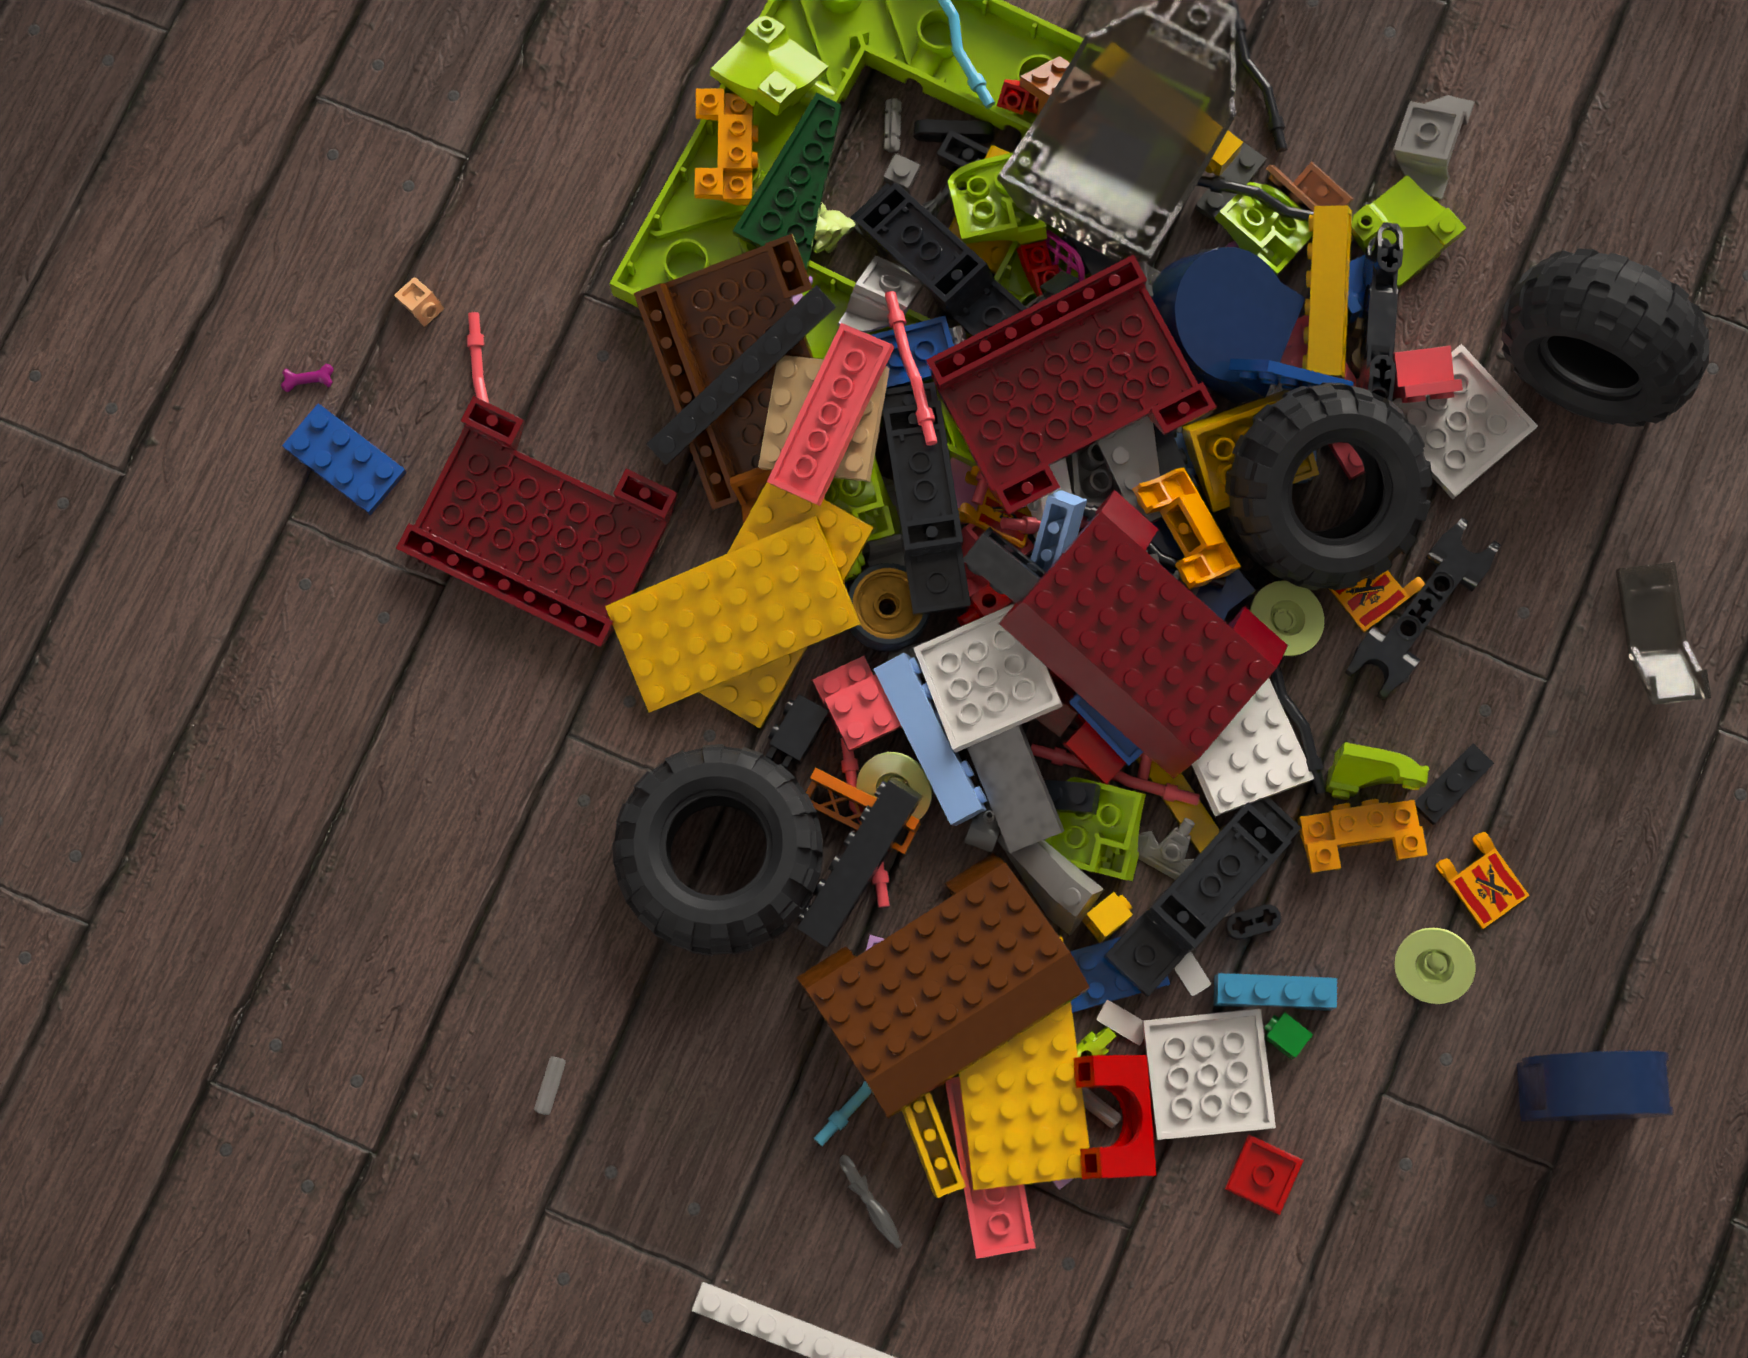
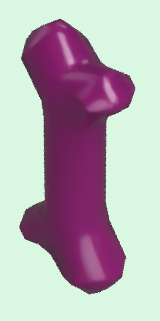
M324 364L320 370L295 374L285 368L282 372L284 381L281 384V388L286 392H290L297 385L315 382L323 383L330 388L333 384L330 376L334 369L331 365Z

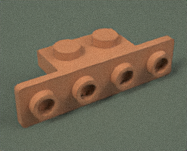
M1313 162L1305 168L1294 182L1274 165L1270 164L1266 168L1271 173L1268 178L1280 188L1283 185L1291 191L1289 197L1300 206L1304 203L1312 211H1314V206L1349 205L1353 201V198Z

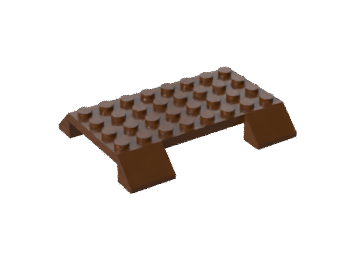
M793 234L765 243L762 247L669 282L659 283L634 293L677 414L795 305L793 297L812 289ZM806 336L786 356L813 358ZM776 364L689 445L712 510L739 501L730 485V478L758 468Z
M994 853L945 883L952 897L856 957L845 946L796 977L862 1075L888 1119L1090 989L1068 948L1006 862Z

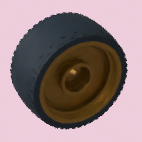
M894 563L873 565L862 571L848 588L847 592L861 623L850 628V631L859 642L871 649L878 651L902 649L913 643L921 635L928 623L930 614L913 616L906 568L903 565ZM883 603H889L893 606L894 613L884 615L880 612L879 606Z

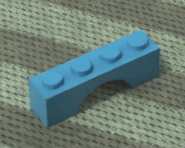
M1218 973L1214 976V1006H1279L1301 1010L1332 1011L1337 1008V978Z

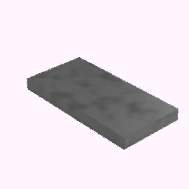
M1017 725L1012 729L967 748L1010 853L1064 832L1022 725Z

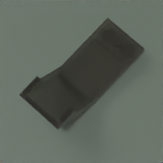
M1675 562L1617 569L1616 576L1628 655L1651 704L1659 705L1710 699L1711 691L1707 669H1701L1687 641Z

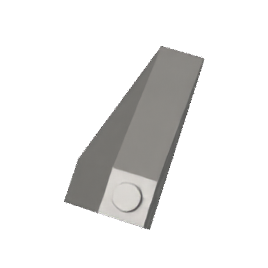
M1001 833L997 839L1046 916L1067 934L1072 935L1104 889L1046 841L1042 840L1010 853Z

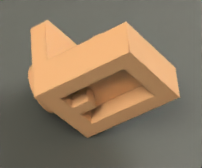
M415 277L394 295L423 326L428 325L444 310V307L433 292Z

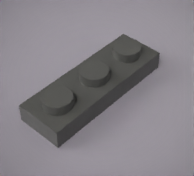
M1244 143L1238 156L1220 176L1225 177L1227 181L1248 184L1265 164L1267 158ZM1208 188L1195 204L1194 209L1217 224L1218 221L1214 218L1236 194L1224 191L1221 194L1210 192V188Z

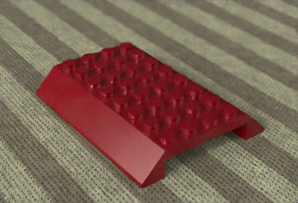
M1134 255L926 360L939 395L990 491L1007 515L1060 489L1049 467L1050 465L1148 416L1163 435H1166L1217 408L1204 383H1197L1145 287L1147 278Z
M473 396L461 419L464 428L415 525L408 523L396 549L601 648L614 631L613 621L610 620L605 606L634 594L669 524L678 493L629 469H625L613 493L615 497L517 451L525 420Z
M1113 490L1094 512L1096 513L1095 517L1024 599L1017 601L998 624L1167 774L1175 778L1204 754L1277 669L1288 645L1246 607L1242 608L1229 625L1225 623L1145 551L1158 528L1119 493Z

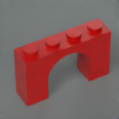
M1091 1055L1074 1058L1076 1088H1104L1110 1091L1118 1100L1123 1114L1122 1131L1114 1144L1109 1147L1080 1149L1082 1179L1156 1176L1147 1055Z

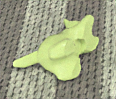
M822 203L814 237L816 244L813 247V251L819 253L825 249L827 253L832 252L838 246V240L855 228L854 221L840 211H827Z

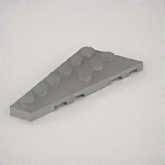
M1146 416L1096 443L1122 497L1150 522H1154L1162 518L1160 512L1146 514L1144 509L1139 506L1137 497L1132 490L1139 483L1160 477L1153 422Z

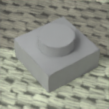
M895 153L883 176V181L891 185L896 182L905 191L909 192L920 170V164Z

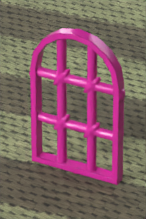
M1046 230L1047 239H1044V241H1046L1048 251L1051 250L1055 254V262H1052V265L1058 264L1059 271H1064L1059 267V259L1061 258L1067 263L1066 273L1071 275V268L1078 272L1079 280H1084V266L1077 251L1051 230ZM1050 238L1057 243L1056 248L1050 245ZM1061 247L1069 252L1068 257L1060 253Z

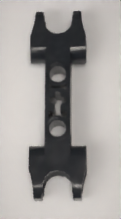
M1384 222L1378 229L1376 236L1369 242L1365 252L1363 283L1366 288L1363 301L1360 346L1361 367L1356 387L1370 390L1383 398L1386 396V399L1392 402L1396 371L1393 355L1398 301L1397 279L1398 270L1403 261V232L1398 224ZM1390 230L1395 233L1396 242L1391 244L1388 238H1382L1383 231Z
M1463 517L1441 536L1425 557L1437 569L1387 634L1373 626L1356 648L1354 656L1345 671L1347 675L1352 677L1363 665L1373 664L1378 666L1382 670L1385 679L1377 694V697L1382 701L1408 678L1421 659L1408 650L1458 583L1472 592L1490 569L1494 556L1501 546L1494 540L1483 552L1473 553L1468 551L1462 545L1461 540L1463 531L1469 523ZM1439 581L1443 583L1446 588L1445 592L1437 591L1434 588L1433 582ZM1423 604L1427 608L1418 619L1414 615ZM1400 626H1409L1412 630V636L1403 635L1400 631Z

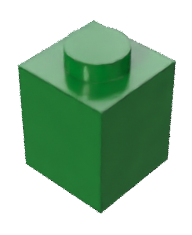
M1285 1012L1279 1017L1274 1014L1264 1026V1029L1268 1031L1264 1035V1039L1291 1060L1297 1057L1313 1036L1310 1031Z

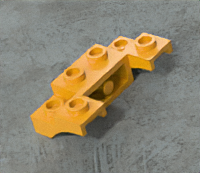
M696 88V119L718 121V168H695L694 195L695 199H713L734 205H748L753 198V169H758V151H753V142H758L759 139L758 125H753L754 107L735 93H725L724 88Z
M1184 467L1174 469L1150 481L1139 483L1132 489L1137 497L1139 506L1144 509L1146 514L1160 512L1183 552L1185 558L1178 561L1175 566L1179 571L1181 580L1187 585L1188 589L1204 586L1213 579L1228 576L1241 567Z
M1379 799L1362 801V806L1351 807L1350 803L1338 804L1333 806V810L1328 813L1299 817L1297 819L1298 825L1302 827L1299 830L1300 837L1306 851L1310 873L1340 870L1341 864L1338 848L1384 842L1391 839L1397 861L1414 857H1426L1428 853L1423 827L1419 826L1415 800L1379 803Z

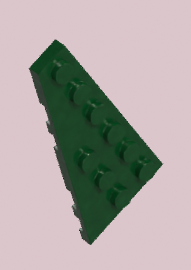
M816 92L733 229L734 236L758 248L764 246L765 243L793 234L806 272L809 266L839 124L841 104Z

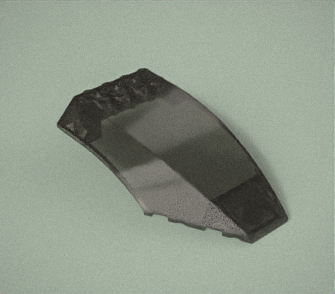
M1158 0L1146 7L1142 5L1126 13L1121 19L1110 21L1108 26L1095 33L1091 31L1085 34L1082 43L1051 96L998 175L997 179L1016 206L1116 262H1120L1132 255L1135 256L1137 262L1149 261L1193 192L1236 116V9L1220 0Z

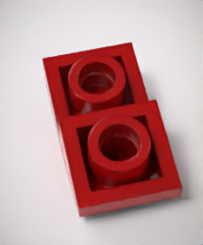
M1005 79L997 107L1023 115L1024 110L1037 114L1039 98L1019 86L1020 80Z
M1046 241L1022 245L1016 249L1027 280L1037 297L1043 294L1040 286L1060 272L1058 264L1052 265Z

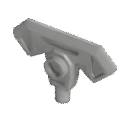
M1184 818L1179 829L1175 827L1160 844H1158L1152 831L1140 833L1138 836V859L1176 880L1194 860L1185 859L1191 839L1189 833L1195 823L1188 818Z

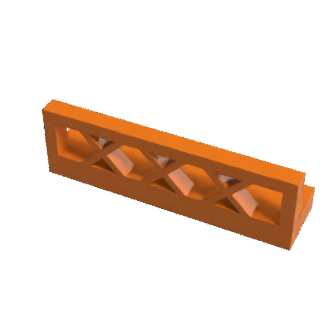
M815 768L810 777L812 782L806 794L811 799L817 785L829 791L832 800L823 804H818L811 800L815 810L858 831L861 825L852 820L860 818L862 812H860L859 806L866 808L869 805L872 807L877 798ZM833 793L841 796V798L834 799ZM849 800L854 803L857 814L844 817L839 814L836 804ZM833 805L835 812L826 807ZM913 816L910 817L904 827L909 833L903 845L894 843L892 849L904 855L906 854L921 825L919 819Z

